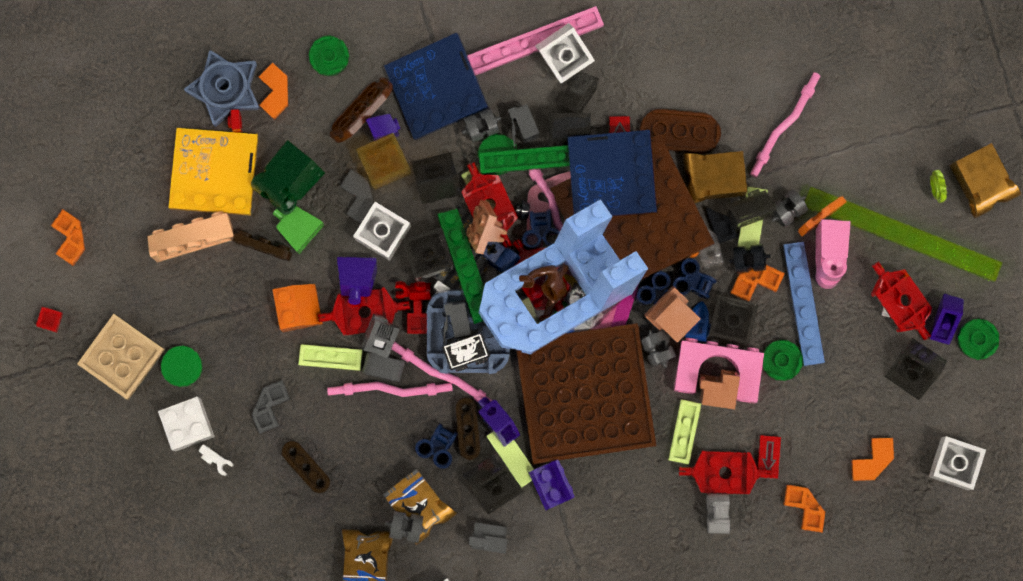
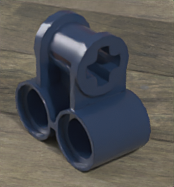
M547 209L546 212L530 211L532 230L524 233L522 239L524 246L530 250L539 248L542 242L547 247L554 244L547 241L548 235L556 234L558 236L559 230L551 228L550 209ZM534 235L538 238L535 245L527 244L526 241L529 236Z
M488 241L487 245H490L491 252H488V249L485 248L484 254H480L489 261L493 268L501 273L516 266L521 259L517 253L507 247H503L498 242Z
M688 258L680 266V273L683 277H678L672 286L676 288L677 283L683 282L687 286L685 292H680L684 297L689 292H692L701 298L709 299L710 290L717 280L709 275L700 273L698 261ZM692 264L695 267V272L687 273L684 266Z
M661 271L652 275L649 281L650 286H643L637 290L635 295L637 303L640 305L653 303L654 305L668 291L667 287L670 285V277L667 273ZM656 276L664 278L665 284L663 287L655 284ZM642 290L650 293L649 301L641 299L640 293Z
M440 423L433 433L431 440L422 439L418 441L415 451L423 459H428L434 455L433 461L438 468H449L452 464V456L447 450L452 446L458 433H452ZM424 443L429 444L431 447L430 452L426 455L421 454L419 451L420 446ZM440 454H446L449 457L447 464H438L437 458Z

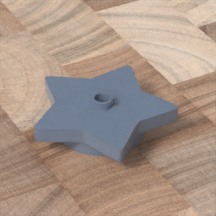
M209 51L204 72L198 79L188 85L184 91L206 104L211 121L216 127L231 114V110H259V105L250 87L257 63L256 61L231 63L213 51ZM224 86H228L226 90H222Z

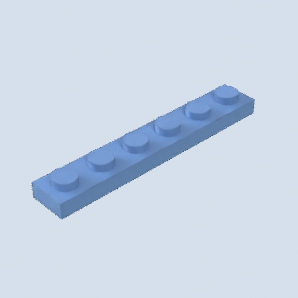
M804 242L784 244L783 250L800 350L803 357V366L822 364L825 361Z

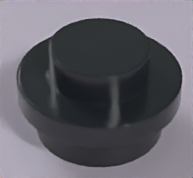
M520 200L519 204L516 203L515 205L518 220L528 219L530 204L526 203L525 200Z

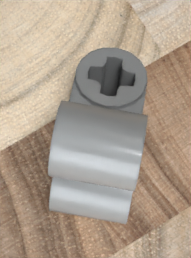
M707 494L708 534L729 533V494Z

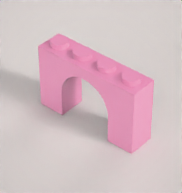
M686 338V341H681L673 391L695 394L701 364L711 357H722L729 360L740 375L736 401L757 403L764 353H760L759 349L747 347V350H740L739 346L731 344L721 347L718 346L719 343L706 341V344L698 343L697 339Z

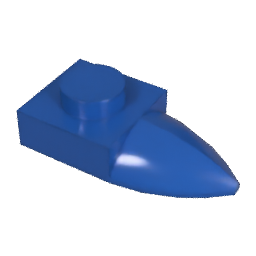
M701 301L693 308V311L700 317V320L687 332L685 338L706 342L710 325L709 313L705 303Z

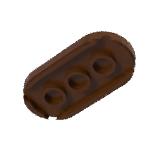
M379 78L380 82L376 83L374 81L370 83L336 119L331 128L333 132H330V137L335 142L340 143L353 136L366 122V119L370 118L385 102L393 89L392 83L387 78Z
M655 109L649 112L640 124V131L650 130L651 138L660 134L668 151L708 153L717 146L721 138L720 125L707 113Z

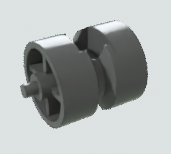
M490 108L480 111L478 116L472 114L463 118L466 127L465 130H462V133H467L473 143L483 139L484 135L492 136L499 133L497 121L501 120L500 116H494Z
M792 189L783 196L782 201L777 200L769 206L773 215L772 222L777 221L784 228L794 222V217L799 218L808 211V207L804 202L806 197L804 195L801 197Z
M652 329L648 330L649 335L641 340L644 351L649 352L647 358L651 367L661 364V366L663 365L664 368H667L668 361L676 357L672 346H668L669 338L665 330L653 333Z
M394 511L392 520L385 522V525L390 528L389 538L401 540L405 537L406 541L418 543L420 534L422 532L427 533V529L422 526L423 516L411 514L408 517L404 512Z

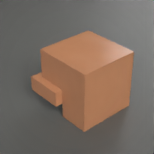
M674 286L644 315L657 329L661 330L663 328L677 343L700 320V317L687 305L689 301Z
M721 369L720 377L699 374L698 383L702 389L701 404L735 409L740 381L739 373L737 371Z

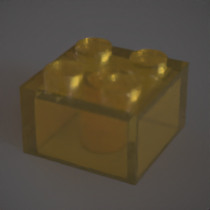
M394 133L356 149L374 190L412 174Z

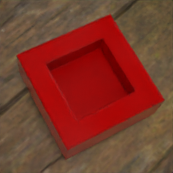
M239 109L231 110V116H228V127L232 128V131L235 133H243L242 116Z
M42 307L36 326L57 333L63 313Z

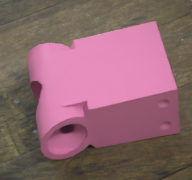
M821 219L816 228L815 277L816 282L822 288L831 289L835 287L847 270L846 262L848 258L851 221Z

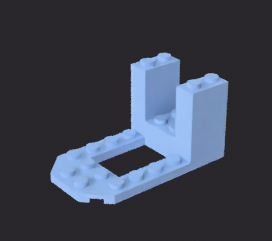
M601 199L567 218L554 244L485 283L478 313L502 348H512L520 350L522 353L532 354L634 292L648 267L637 251L622 260L613 251L603 236L612 215ZM565 263L586 296L537 324L515 292L522 288L524 282L519 281V276L528 275L536 268L548 265L558 267Z

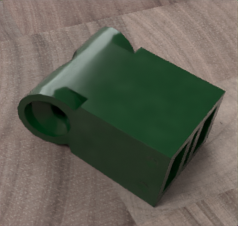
M287 140L266 165L264 172L257 174L252 179L251 187L262 197L270 199L271 204L282 214L289 215L295 209L297 200H301L325 172L310 157Z

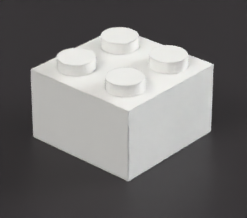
M570 23L535 45L560 83H563L595 61Z
M374 202L353 237L357 242L390 261L410 230L411 224L377 202Z
M199 397L158 411L173 451H179L215 437L202 400Z
M947 436L942 437L929 477L965 490H974L986 450Z

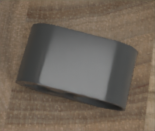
M367 353L362 373L400 382L405 362Z

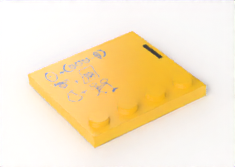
M177 128L168 208L173 210L223 212L251 216L253 198L251 181L255 177L258 134Z

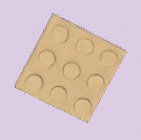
M113 314L77 364L129 400L165 349Z

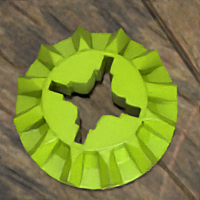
M934 170L930 176L933 197L941 203L947 198V186L942 172Z

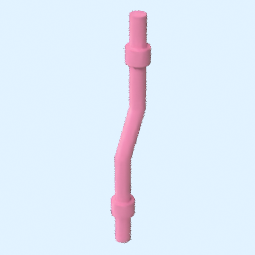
M814 72L808 84L804 85L801 91L802 95L793 112L772 131L762 152L760 151L756 157V163L750 172L751 176L757 178L763 165L767 164L770 158L769 154L778 137L799 118L808 99L812 98L815 92L814 88L820 78L818 73Z
M540 169L528 170L531 179L536 181L547 197L553 224L560 232L563 223L560 219L554 194L550 191V187L542 177L543 173Z
M394 342L392 350L401 355V359L407 363L410 361L427 374L455 384L473 396V400L476 402L487 397L486 393L481 389H475L458 376L449 373H439L438 370L415 356L412 350L409 348L406 350Z
M378 381L352 384L351 382L344 383V386L327 388L328 396L345 394L347 396L353 395L355 392L379 390L401 397L424 394L433 396L437 395V393L453 391L452 383L438 385L429 383L427 386L403 389Z

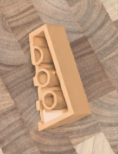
M216 212L211 215V218L204 219L200 217L193 219L192 223L184 225V223L173 225L172 229L164 231V229L153 231L152 235L147 236L150 257L156 262H161L232 241L235 234L229 215L227 213L223 214V212Z

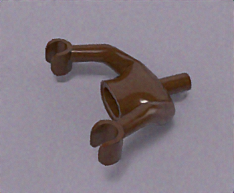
M562 264L559 269L555 265L536 268L528 275L519 276V281L524 282L523 288H532L535 278L546 275L545 282L541 287L548 301L544 314L539 317L540 322L551 316L555 304L567 292V287L563 280L568 270V266Z

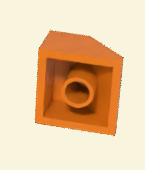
M315 284L292 285L272 289L279 327L282 332L323 324V322H319L318 314H321Z

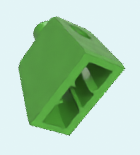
M297 206L289 215H284L277 209L273 212V215L280 220L276 228L298 254L305 249L324 227V223Z

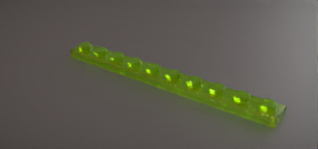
M810 187L804 202L808 209L819 213L839 197ZM849 201L829 216L838 221H851L850 226L991 282L996 281L1003 263Z

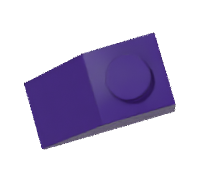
M390 114L366 119L377 146L399 136L398 130L401 129L396 118L392 119Z
M943 294L930 334L931 340L950 345L963 315L964 299Z

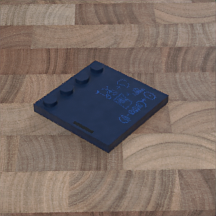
M454 33L384 65L414 140H418L467 116L489 108L458 33Z
M650 130L568 137L574 214L600 199L612 216L657 213Z

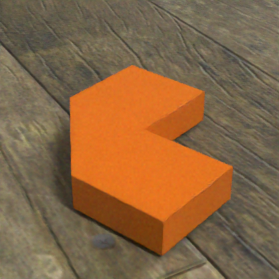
M272 63L259 76V79L272 90L259 106L275 120L289 106L288 77Z
M840 196L823 208L816 216L804 223L798 229V233L803 237L816 228L821 219H826L838 211L847 201L843 196Z
M62 209L51 225L67 237L56 252V255L74 266L85 251L81 221Z
M766 265V270L754 272V270H750L748 273H741L738 275L730 294L749 302L757 284L776 293L785 273Z
M893 438L871 439L872 459L851 460L852 481L875 480L894 459Z
M786 485L783 505L804 509L801 529L823 533L825 511L810 490L805 487Z

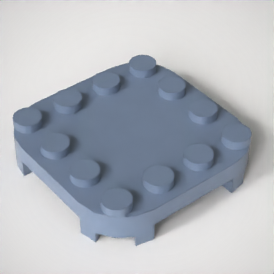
M443 290L434 294L427 308V358L432 367L438 370L439 373L493 374L504 368L509 359L510 349L502 348L484 321L473 324L467 303L466 307L472 330L471 335L455 338L451 318L448 315V330L446 331L445 343H443L444 323L446 321L444 303L465 300L462 290ZM479 334L481 335L482 341L480 336L473 338L475 342L478 340L479 342L476 344L475 351L472 354H478L467 361H464L465 356H463V361L458 362L456 360L457 355H452V346L446 347L447 353L444 346ZM483 344H484L488 356L483 357V358H480V359H477V358H479V357H482V356H485V355H486L485 350H484V347H483ZM467 345L461 346V350H467ZM471 361V362H469V363H466V364H463V365H460V366H457V367L452 368L453 366H456V365H459V364H462V363Z

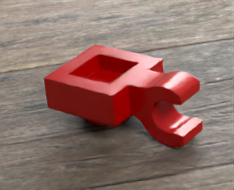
M403 281L395 283V288L403 289V291H396V298L410 297V300L431 299V283L418 281L410 283V286Z
M414 300V313H407V334H427V313H422V300Z

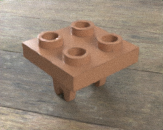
M480 200L479 206H476L474 209V219L472 224L468 226L466 235L475 253L484 254L488 241L504 242V238L500 235H506L507 231L501 228L502 223L496 220L497 216L489 202Z

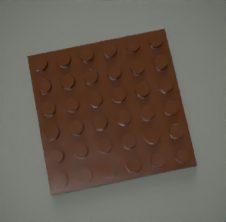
M660 134L651 138L657 213L612 216L603 233V236L620 260L637 251L648 267L641 280L715 244ZM570 178L549 188L554 194L555 201L565 220L574 215Z
M638 323L566 333L532 354L516 350L533 464L656 446Z

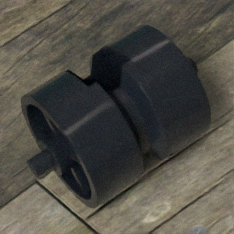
M763 244L751 245L749 249L746 246L734 247V257L729 259V263H734L737 274L748 273L750 269H753L754 272L766 270V261L771 256L770 254L766 255Z

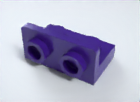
M558 460L528 472L545 510L575 497L573 489L564 474V469Z

